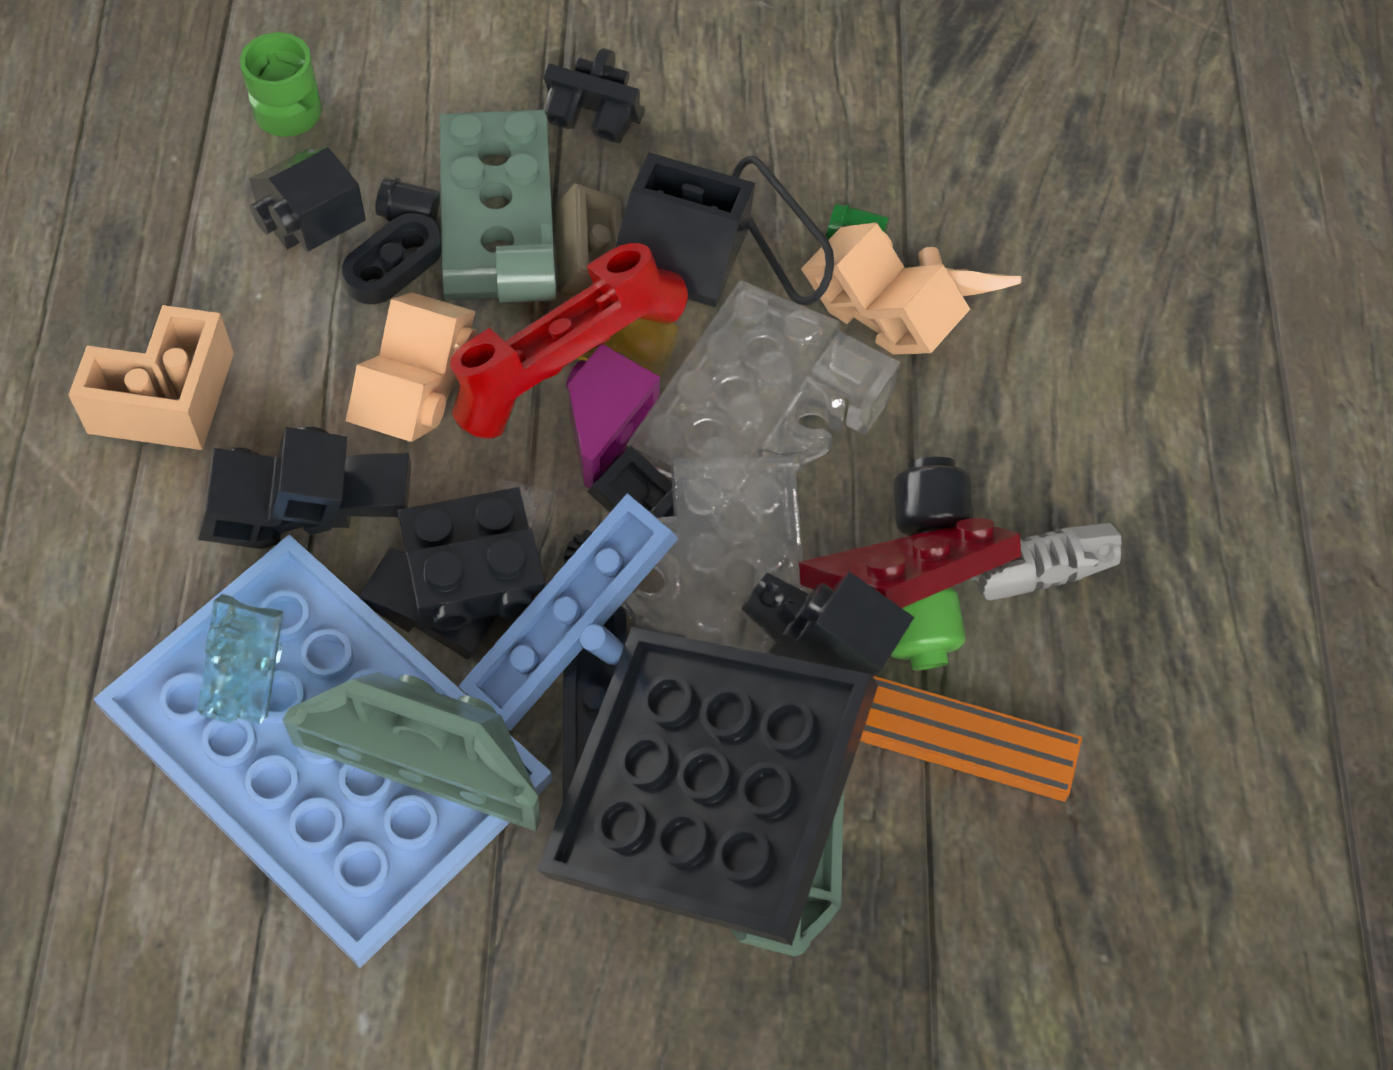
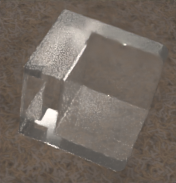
M839 331L813 367L811 377L815 382L850 399L845 425L866 435L893 396L900 362Z

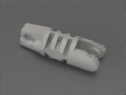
M1111 523L1062 528L1058 529L1056 533L1054 531L1042 533L1040 537L1038 535L1029 536L1024 541L1020 539L1021 557L970 579L972 581L976 580L979 583L977 584L978 591L986 601L1033 592L1035 588L1042 590L1050 588L1051 585L1058 586L1066 584L1067 581L1082 580L1086 576L1120 563L1121 534Z

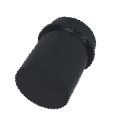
M384 178L377 194L376 215L385 217L387 221H392L403 214L419 213L436 221L440 206V191L401 182L400 178H395L394 180Z

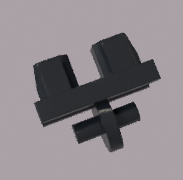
M600 49L595 61L578 58L575 71L550 63L547 65L543 76L549 91L545 115H547V120L552 125L574 129L581 108L597 112L591 127L594 135L619 144L630 127L631 122L641 124L645 108L639 102L640 90L627 86L630 72L615 68V52L612 50Z

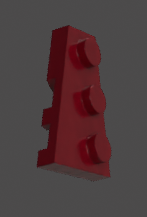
M969 518L959 521L954 527L942 528L798 562L800 585L814 589L818 584L824 583L833 588L850 571L896 605L903 608L1021 557L1020 533L995 527L994 522L986 518Z

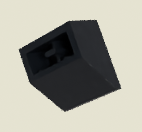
M649 152L630 191L616 247L629 243H641L648 246L657 268L678 273L685 281L689 300L716 307L749 230L755 183Z

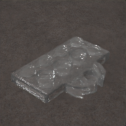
M740 280L626 445L627 449L633 446L660 473L677 481L682 479L688 486L728 504L732 503L758 461L780 470L803 471V464L823 456L832 448V435L823 428L810 429L804 427L798 420L806 415H818L827 421L831 429L843 430L845 407L842 389L832 374L820 367L822 361L839 337L840 321Z
M795 457L674 458L671 466L674 516L657 519L679 539L653 568L662 575L665 587L655 593H646L635 588L621 605L633 622L644 630L771 654L768 651L775 640L741 608L753 588L767 572L806 592L805 587L800 585L798 562L803 561Z

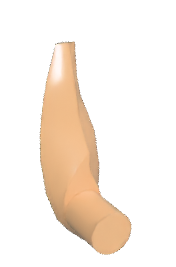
M926 247L918 253L920 266L942 264L940 252L935 247ZM946 268L948 273L956 280L958 290L962 296L983 294L1021 284V276Z

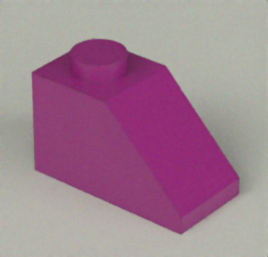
M603 344L597 348L588 360L582 359L573 367L566 382L569 396L570 420L583 483L589 489L628 449L660 408V376Z

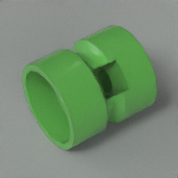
M266 33L252 39L243 48L239 59L254 120L262 130L276 136H295L310 130L319 121L322 113L321 99L317 81L315 80L310 49L302 39L288 33Z

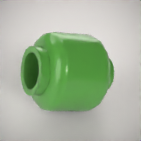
M952 587L902 608L915 618L891 654L892 658L910 660L913 671L934 669L949 664L947 653L961 648L965 642L966 635L958 593Z

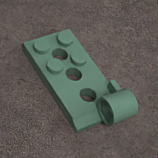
M545 110L439 114L444 301L499 298V303L556 301L548 127ZM491 155H502L508 158L505 163L498 166H490L482 162ZM493 197H503L510 201L507 206L499 209H492L483 205L486 200ZM495 240H504L512 244L496 246V253L484 249L488 243Z

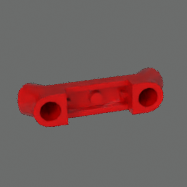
M629 243L608 251L586 266L593 285L506 341L488 328L456 350L450 361V367L461 385L451 411L456 423L467 433L479 438L494 439L501 436L505 432L517 397L544 379L557 375L564 366L590 349L606 343L613 334L638 318L664 324H671L677 321L684 312L688 301L685 281L678 273L657 268L651 250L648 246L641 243Z

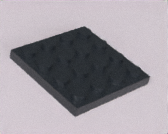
M632 627L537 870L548 879L792 946L878 684L872 675Z

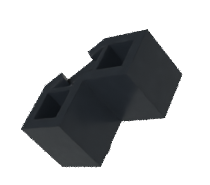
M322 147L316 151L313 148H307L249 179L256 201L250 204V210L255 221L266 235L274 232L287 250L301 243L305 250L309 252L366 221L359 184L329 147Z
M285 426L276 457L259 455L251 449L241 447L228 450L213 447L206 476L198 540L262 549L280 543L281 533L304 527L303 530L310 535L330 531L342 503L348 436L329 434L327 431L317 427H302L298 429Z

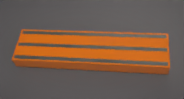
M873 676L878 684V688L860 739L861 742L1065 802L1072 786L1082 736Z

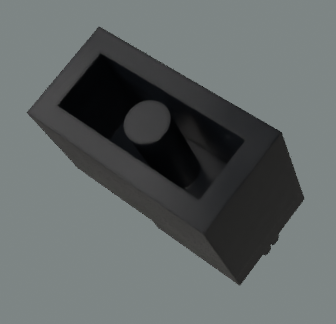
M850 571L833 588L822 583L821 585L818 584L809 594L767 572L753 588L741 608L775 640L768 651L772 655L871 674L872 677L883 669L915 618Z

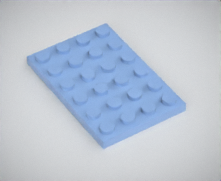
M288 535L93 698L99 709L361 968L510 822L293 746L283 722L288 708L351 679L377 672L396 679L400 675H411L430 684L435 689V692L457 700L461 696L467 695L291 535ZM511 736L536 793L539 795L552 783V773Z

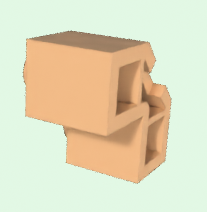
M878 223L840 227L829 239L834 255V270L827 291L820 298L830 314L844 323L848 324L854 317L877 332L878 335L876 336L875 343L893 355L932 353L970 310L958 290L956 280L948 273L943 264L905 268L894 251L890 238L881 230ZM822 247L801 268L815 291L823 279L826 266L825 253Z
M413 292L391 299L379 356L357 364L346 422L410 442L437 428L442 420L446 401L457 380L450 367L451 357L463 344L478 335L477 330L472 328L475 311Z

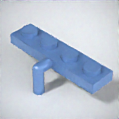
M627 493L461 682L459 687L468 696L478 698L491 705L496 713L502 716L508 731H511L583 648L607 664H618L624 644L603 625L679 538Z

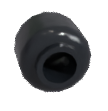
M934 456L911 460L907 463L908 469L901 472L894 479L896 525L898 530L905 535L912 536L942 528L954 527L959 521L973 518L970 475L967 471L956 467L955 460L952 458Z

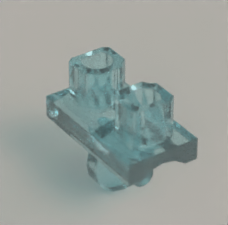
M224 594L213 600L210 629L207 633L205 648L206 659L202 689L199 693L197 712L200 715L229 724L235 722L238 718L261 724L268 717L275 666L282 656L283 645L279 639L284 611L248 606L239 602L234 597Z

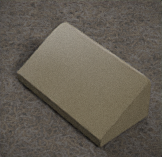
M574 183L557 203L558 291L570 294L580 293L593 285L586 266L616 247L623 221L622 199Z

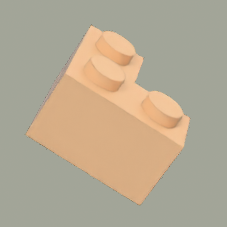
M162 305L145 354L86 346L68 396L87 434L203 450L234 355L221 313Z

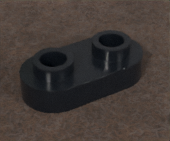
M419 213L400 215L348 254L342 264V275L348 294L354 300L363 304L383 303L395 296L436 263L442 252V243L439 227L435 221ZM412 247H420L416 251H408ZM372 279H378L377 281L368 282Z

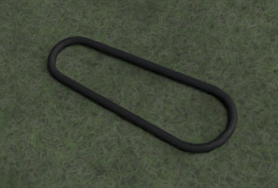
M747 156L739 161L732 176L739 178L747 165L754 164L817 239L824 250L826 266L819 287L813 294L807 297L800 296L793 288L752 217H750L749 230L788 296L796 304L810 305L822 297L832 280L834 270L832 247L825 235L763 161L757 156Z

